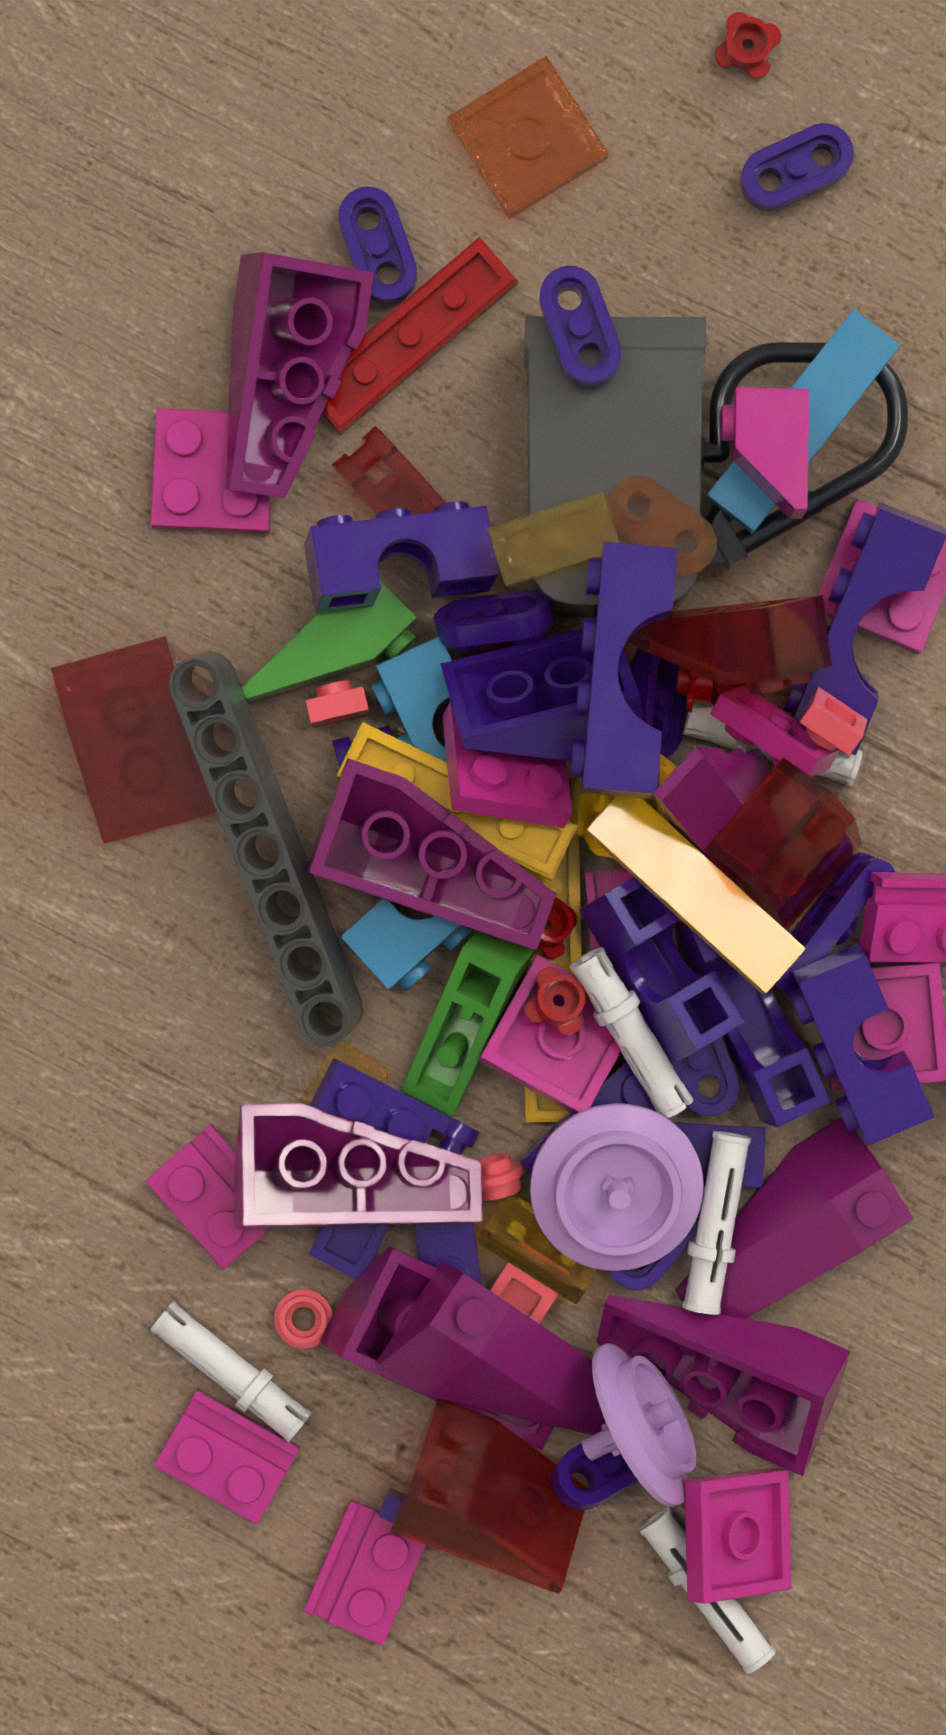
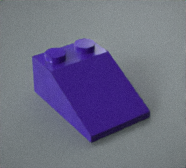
M583 629L542 638L530 644L514 645L441 663L442 673L463 747L466 749L571 761L573 740L585 741L587 717L575 716L578 680H590L592 656L581 655ZM623 648L618 663L620 689L627 705L638 718L644 721L640 695Z

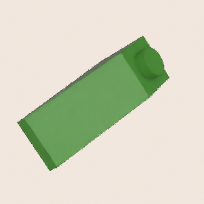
M380 580L381 590L374 606L318 613L242 687L245 698L250 704L257 703L376 665L384 656L390 660L404 653L416 640L417 637L411 630L418 624L417 617Z
M478 930L475 931L462 947L403 1084L402 1092L454 1117L481 1065V1062L478 1061L523 980L535 953L534 949Z

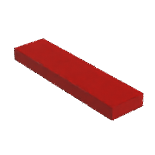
M480 237L364 334L357 350H352L339 377L341 381L334 398L328 400L322 413L340 435L517 286L518 280Z

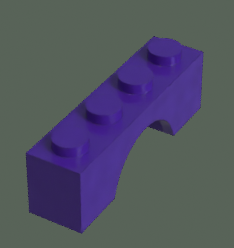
M879 502L874 516L863 512L850 544L860 549L851 571L840 568L828 601L837 604L829 626L818 622L806 651L807 656L815 659L808 678L805 680L796 676L783 709L793 713V718L800 721L805 704L819 686L868 720L864 731L865 735L878 703V691L866 680L855 661L852 644L856 629L866 612L880 600L900 592L925 590L946 539L945 527ZM861 739L860 742L857 744V746L855 747V749L852 751L851 754H853V755H856V754H857L858 749H859V747H860V744H861V742H862V739Z
M604 542L601 558L589 557L586 594L597 595L595 619L584 618L581 655L592 656L590 680H578L575 716L587 717L585 741L573 740L570 777L581 778L580 793L654 799L655 797L653 792L658 787L662 732L638 718L627 705L619 685L618 663L621 651L632 636L649 624L669 618L673 610L678 548Z
M679 920L676 922L675 927L695 972L700 975H706L714 971L744 1021L743 1024L723 1036L760 1121L779 1127L830 1103L831 1101L808 1048L791 1028L772 989L766 994H761L683 921Z

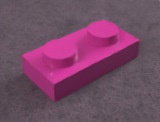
M746 685L720 694L710 713L726 724L725 731L731 737L747 745H757L773 756L772 761L778 769L793 777L808 779L829 770L840 751L838 748L830 751L819 746L806 734V726Z

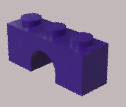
M463 501L444 503L435 507L434 512L411 515V510L395 508L382 511L375 516L376 519L353 521L349 515L326 517L319 520L317 526H310L304 543L315 613L374 606L381 590L378 565L391 557L409 558L417 562L424 569L429 581L431 598L489 592L499 575L487 506L469 508V504Z
M636 878L629 879L579 910L598 944L604 948L614 970L628 992L633 990L639 998L640 1004L637 1007L671 1064L699 1051L744 1023L715 972L712 971L706 975H700L694 972L681 958L672 936L673 925L680 919Z
M859 943L792 971L799 988L789 992V995L802 1025L804 1026L813 1021L822 1042L812 1046L825 1079L835 1075L838 1077L845 1096L836 1099L835 1102L848 1132L860 1129L867 1145H871L934 1118L913 1065L905 1051L880 1060L864 1058L854 1051L853 1041L859 1026L866 1019L888 1010L866 954Z

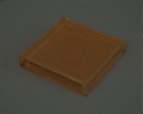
M547 56L448 116V123L509 219L608 159L609 153Z

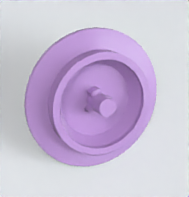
M622 1103L594 1106L573 1115L560 1124L548 1136L540 1148L533 1165L530 1180V1196L534 1215L542 1232L553 1246L575 1262L594 1269L609 1271L630 1270L651 1264L676 1248L692 1229L698 1217L704 1189L703 1173L698 1155L684 1132L670 1119L658 1112L642 1106Z
M609 1343L598 1347L592 1359V1374L596 1395L606 1423L601 1425V1432L582 1440V1447L586 1456L593 1461L612 1452L614 1457L621 1454L641 1485L658 1502L668 1507H676L685 1501L684 1480L688 1479L687 1474L692 1472L696 1466V1448L689 1423L674 1391L662 1373L647 1358L640 1355L631 1358L621 1348Z

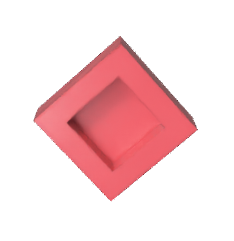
M350 680L315 688L317 697L305 700L313 728L370 715L363 686L352 689Z
M818 686L805 704L799 722L807 727L805 729L806 734L819 746L830 751L838 748L849 756L863 738L868 720Z
M509 1260L490 1288L491 1292L538 1324H540L559 1294L558 1291Z

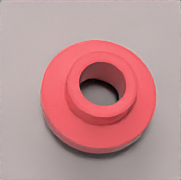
M496 1153L478 1159V1161H481L482 1201L502 1199L514 1195L523 1189L521 1177L526 1171L519 1160H510L508 1153Z
M310 1289L294 1290L285 1295L276 1307L274 1313L275 1329L280 1338L288 1345L299 1349L312 1348L321 1344L320 1341L333 1317V1311L328 1300L320 1293ZM298 1308H309L315 1314V1324L311 1328L300 1329L294 1324L293 1313Z

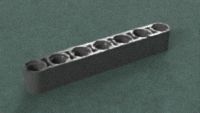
M212 651L201 652L183 660L171 672L169 680L171 696L298 1025L305 1038L313 1044L320 1046L335 1045L342 1041L361 1021L363 1005L315 877L306 868L308 864L307 856L235 669L229 659L222 654ZM196 666L205 668L213 677L214 688L210 696L202 695L193 686L191 677ZM216 723L226 724L234 732L236 743L233 751L221 749L214 741L213 730ZM237 779H244L253 784L257 792V802L254 807L246 806L237 799L234 790ZM258 835L269 836L275 841L279 850L277 862L266 861L259 855L255 844ZM278 891H288L296 896L300 903V914L298 917L287 916L280 910L277 903ZM299 947H310L319 954L322 962L321 971H309L302 966L298 958ZM320 1002L333 1003L340 1009L343 1016L342 1026H331L322 1019L319 1012Z

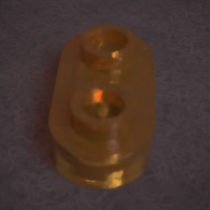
M633 476L622 480L612 490L607 505L608 518L613 528L623 537L637 545L677 548L675 544L676 537L684 532L691 533L698 541V548L692 553H683L678 550L676 575H694L704 570L710 564L717 548V538L713 527L706 519L651 478ZM633 496H642L648 500L650 511L644 516H634L627 508L628 500Z

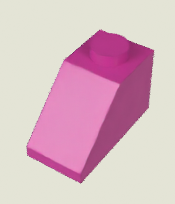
M736 387L732 397V405L721 406L720 439L721 441H731V459L789 519H802L808 508L809 389Z

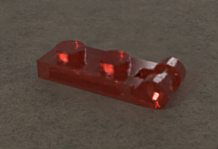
M376 426L362 437L365 443L352 455L348 456L344 453L331 465L343 481L355 491L375 515L395 508L411 510V515L434 512L435 507L446 503ZM381 460L391 471L374 485L365 473Z

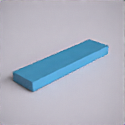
M855 309L851 311L791 387L794 389H809L808 464L901 346ZM734 461L706 496V499L751 534L757 530L776 506Z

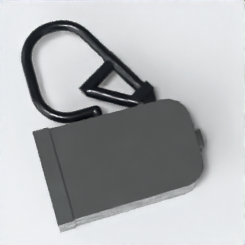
M526 316L524 368L527 370L529 580L531 590H537L543 597L550 600L553 614L566 617H594L595 619L597 595L586 594L589 557L601 558L604 542L678 548L673 610L681 606L696 580L699 566H726L727 569H730L746 560L748 553L822 512V509L881 476L894 463L903 448L908 427L907 399L899 377L887 363L875 379L886 399L887 428L880 447L868 460L816 490L809 491L808 508L802 519H789L779 508L770 513L753 534L745 528L735 533L730 525L732 518L713 505L703 522V526L710 539H700L701 467H704V463L724 462L730 456V441H721L720 439L721 406L731 405L736 387L754 369L771 363H811L826 343H767L752 347L735 357L724 368L712 391L709 442H705L704 437H701L702 375L703 354L706 349V317H610L621 345L620 364L618 370L609 381L599 386L587 387L573 382L563 371L544 317ZM586 347L579 353L580 361L589 367L596 366L602 360L601 353L593 347Z

